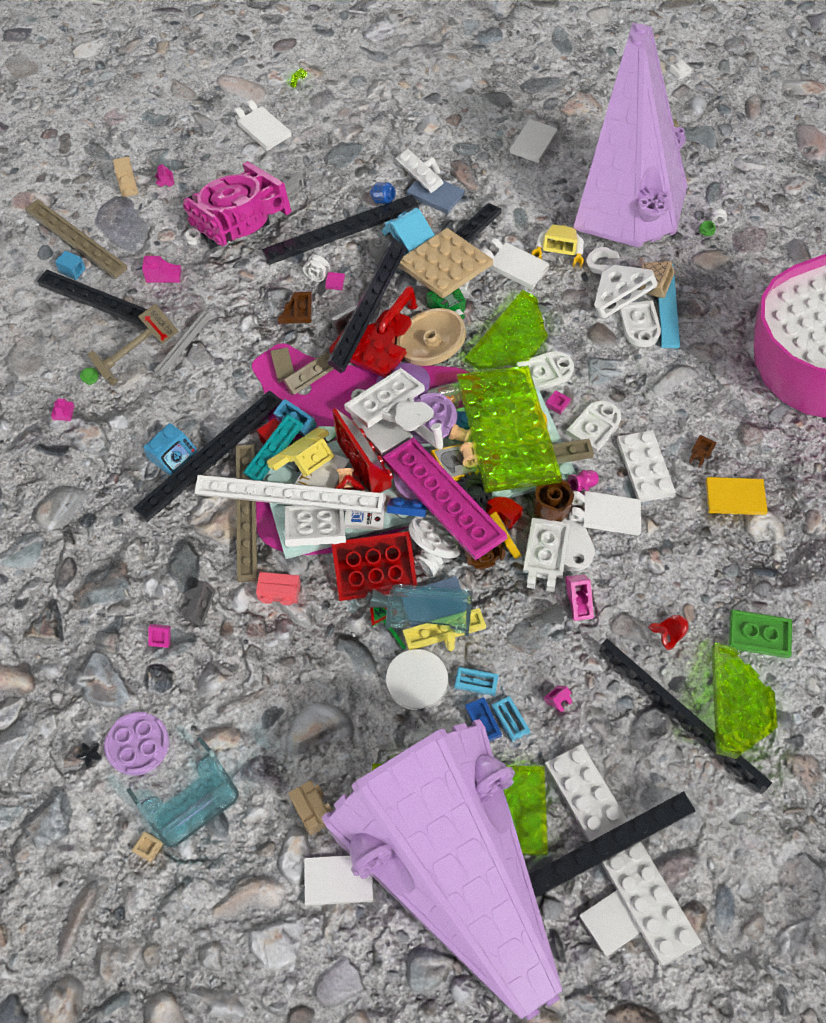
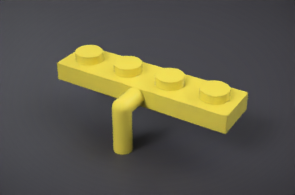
M480 608L405 629L403 630V635L408 650L444 641L447 649L453 651L455 649V637L486 629V624Z

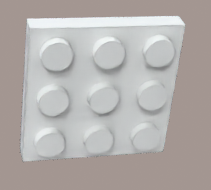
M298 505L285 506L286 546L297 547L300 545L346 543L344 510Z

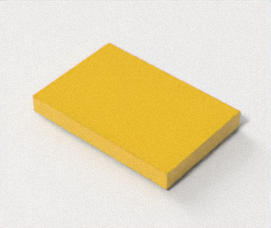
M706 478L709 513L767 514L764 479Z

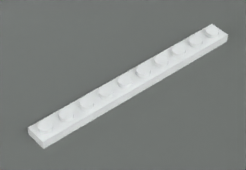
M198 475L195 494L201 496L382 514L385 499L384 493Z

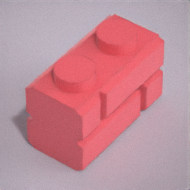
M260 572L256 589L258 600L265 604H271L272 601L280 602L286 606L292 605V603L297 604L301 586L300 576Z

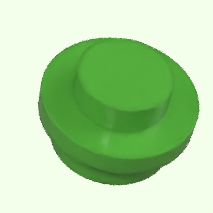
M704 221L699 226V232L702 235L712 236L715 234L716 227L712 221Z
M91 367L85 368L80 373L81 380L88 385L96 383L99 377L98 371Z

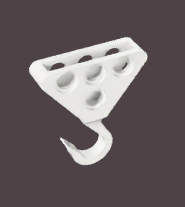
M607 247L596 248L587 257V264L591 272L602 275L594 304L600 318H607L658 285L654 272L650 269L594 264L598 258L603 256L620 258L618 252ZM646 284V288H645V289H643V290H637V288H639V287H641L642 285ZM629 293L631 294V297H630L629 299H626V300L622 299L624 296L628 295ZM614 302L616 303V306H615L614 308H612V309H608V308H607L608 306H610V305L613 304Z

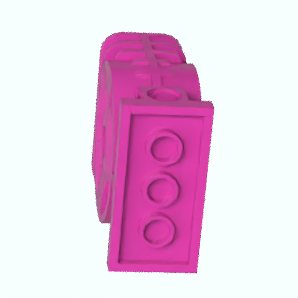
M247 161L242 164L244 172L211 181L199 193L192 194L193 200L188 197L185 198L183 207L188 213V222L192 227L198 229L200 233H204L209 239L214 240L217 245L225 246L227 245L226 239L232 242L236 238L247 236L260 229L266 223L268 214H275L281 211L288 215L292 212L285 184Z

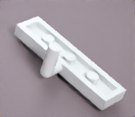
M407 149L396 158L397 162L430 193L444 184L437 175L440 173V169L433 157L423 163L414 153Z

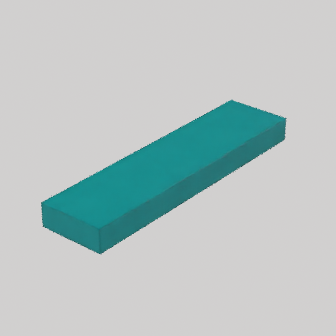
M287 414L244 470L243 474L251 480L262 481L271 469L268 467L267 461L288 447L303 427V423Z

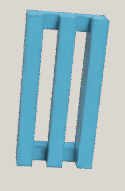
M458 667L454 688L495 696L499 674ZM461 674L490 679L494 681L488 682L476 678L463 677L461 676Z
M510 695L491 705L511 742L522 738L525 734H530L529 727ZM504 703H508L513 714L515 715L516 719L523 729L522 731L519 730L518 726L516 725L515 721L513 720L511 714L509 713ZM499 706L501 707L503 713L505 714L506 718L508 719L516 734H513L505 718L498 708Z

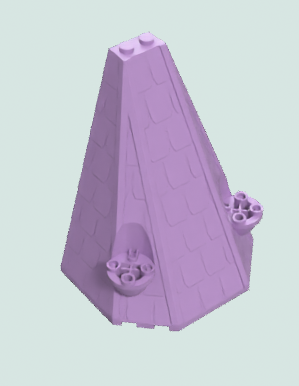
M641 23L632 24L573 227L576 231L634 247L643 246V243L649 240L654 242L662 239V236L666 234L670 236L676 234L687 190V181L679 150L685 144V130L681 127H674L654 34L650 26H645Z
M478 719L473 721L469 727L465 723L455 725L451 728L453 732L447 733L445 729L437 730L361 777L351 786L353 788L351 795L348 797L347 794H343L334 804L336 809L330 813H325L322 816V820L336 842L351 856L353 865L351 871L354 876L360 875L361 879H365L372 875L385 890L521 1020L526 1017L529 1021L540 1013L538 1008L544 1004L550 1007L560 1000L558 995L563 990L503 791L514 783L512 778L515 772L512 767H507L500 760L493 757L485 726Z

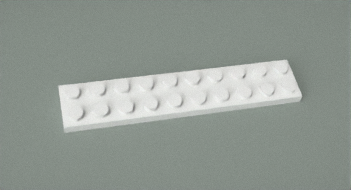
M582 744L545 762L544 766L588 842L628 821ZM641 842L601 863L661 967L701 944L700 939Z

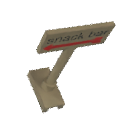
M156 303L138 316L148 328L113 356H108L103 360L93 350L87 354L102 376L112 386L118 381L110 369L116 365L115 363L151 334H154L164 344L179 332Z

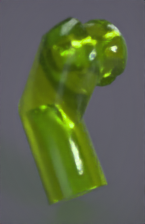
M298 68L291 75L290 86L296 88L298 79L300 77L304 79L307 71L303 70V68Z

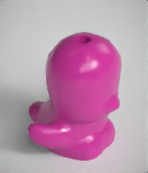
M582 470L577 475L571 474L568 476V483L572 491L581 492L583 489L589 491V488L596 486L599 482V475L593 470Z

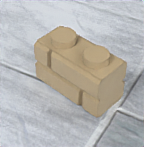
M130 158L114 159L115 174L122 196L137 195V183Z
M312 780L288 793L309 835H313L326 827L322 816L333 810L329 803L324 804L321 797L324 794L318 784L314 786Z

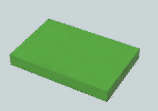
M731 610L728 649L790 659L792 656V619Z

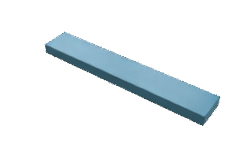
M673 276L665 298L658 297L661 348L679 349L675 277Z

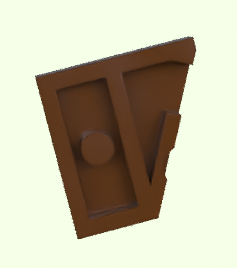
M294 292L291 300L285 305L284 312L281 316H278V324L312 323V292Z

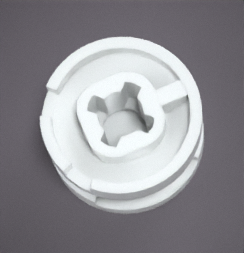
M311 255L308 262L303 266L305 275L316 282L323 281L330 270L329 263L318 255Z
M424 549L421 550L420 555L414 557V563L418 569L430 578H433L437 571L444 567L441 557L433 555Z

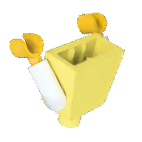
M551 225L549 229L539 234L535 246L537 249L532 251V255L539 256V259L542 260L541 249L576 255L572 266L575 267L576 262H579L581 268L584 262L583 257H581L583 255L584 241L576 234V229L573 227Z

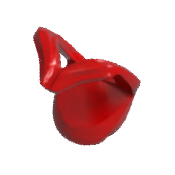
M354 469L352 476L346 475L340 483L338 480V485L335 489L364 491L365 487L361 484V477L358 471ZM348 482L354 486L353 488H344Z
M672 615L661 623L650 624L648 629L653 633H661L663 646L667 650H672L676 643L687 634L689 623L681 615Z

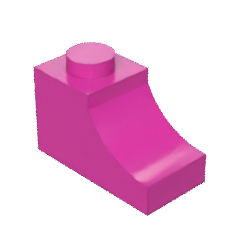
M144 256L142 270L146 283H180L181 265L168 263L161 256Z
M585 574L565 577L572 619L574 621L593 619L591 580Z

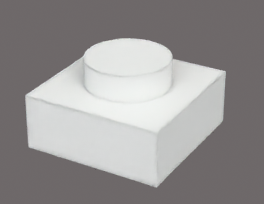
M681 60L671 65L669 71L680 79L691 74L692 69Z

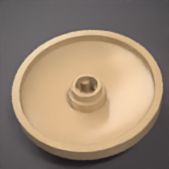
M443 308L430 309L412 317L411 327L404 335L397 337V345L405 348L407 351L403 358L404 360L419 366H429L447 360L461 348L466 338V327L463 319L456 312Z

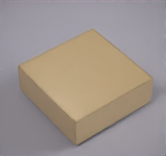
M144 831L131 851L152 863L164 843Z

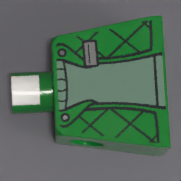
M459 288L443 299L433 291L427 293V306L430 309H449L459 314L462 319L465 318L463 312L465 311L466 301Z

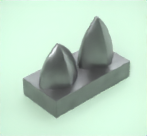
M357 304L339 314L331 315L330 321L337 335H340L345 329Z
M199 581L197 587L185 592L186 597L191 600V604L181 610L182 615L196 626H203L216 590L206 581Z

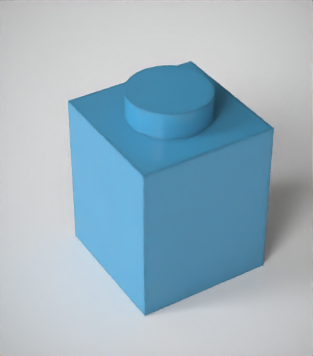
M66 250L55 261L59 273L74 280H77L86 269L82 257Z

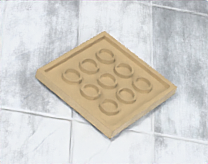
M446 228L403 256L398 267L443 299L492 266L493 259Z

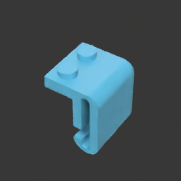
M418 208L401 213L395 220H389L381 230L384 236L391 233L393 238L407 248L404 256L435 236Z

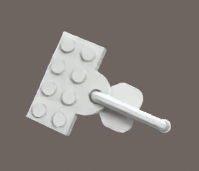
M402 368L344 404L345 410L367 428L384 419L388 422H395L405 431H415L438 450L443 448L442 425L440 423L433 424L430 427L433 432L423 425L433 417V409L424 402H414V398L425 391L424 385Z

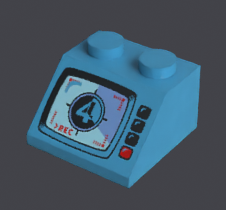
M171 423L166 425L143 447L147 459L168 475H172L198 452L186 435Z

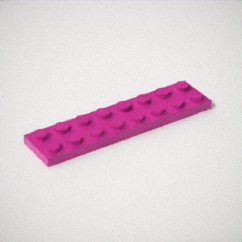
M414 437L383 456L384 462L475 561L507 539V534Z

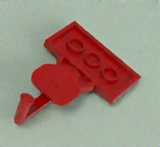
M408 286L392 307L380 314L376 323L367 326L350 360L351 363L384 378L392 374L407 354L405 348L394 343L395 337L404 335L412 325L411 318L401 314L400 311L408 301L409 309H417L418 305L416 304L413 287ZM342 333L338 336V338H337V339L334 341V343L330 346L329 351H330L331 354H332V352H333V350H334V348H335L337 342L339 341V339H340Z

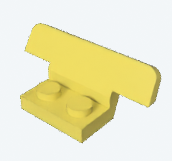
M322 428L312 430L267 461L268 467L276 471L286 463L294 461L303 476H308L335 457L323 439L329 435V432Z

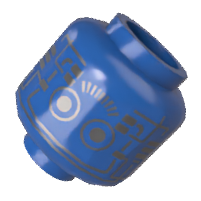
M377 182L371 189L370 195L377 204H389L395 199L396 191L389 182Z

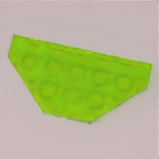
M522 290L467 354L465 362L482 370L516 365L518 362L529 361L533 358L548 338L537 297Z
M715 642L711 648L716 754L737 759L778 728L775 692L770 686L766 687L759 679L760 675L749 663L745 664L738 655L740 653L734 647Z

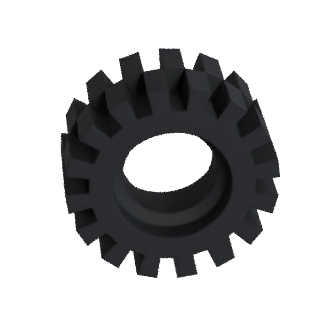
M475 471L471 472V476L467 473L465 477H461L459 485L481 508L483 504L486 506L487 502L491 500L493 492L491 479H487L486 474L481 476V472L475 475ZM479 486L483 491L481 494L474 495L469 493L468 488Z

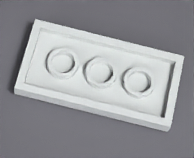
M654 431L618 436L617 443L636 498L640 499L641 502L675 496L676 492Z

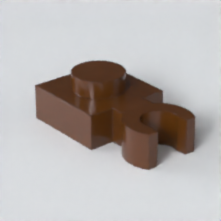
M699 435L691 452L693 454L689 459V463L691 464L693 460H698V467L701 468L705 459H709L717 442Z

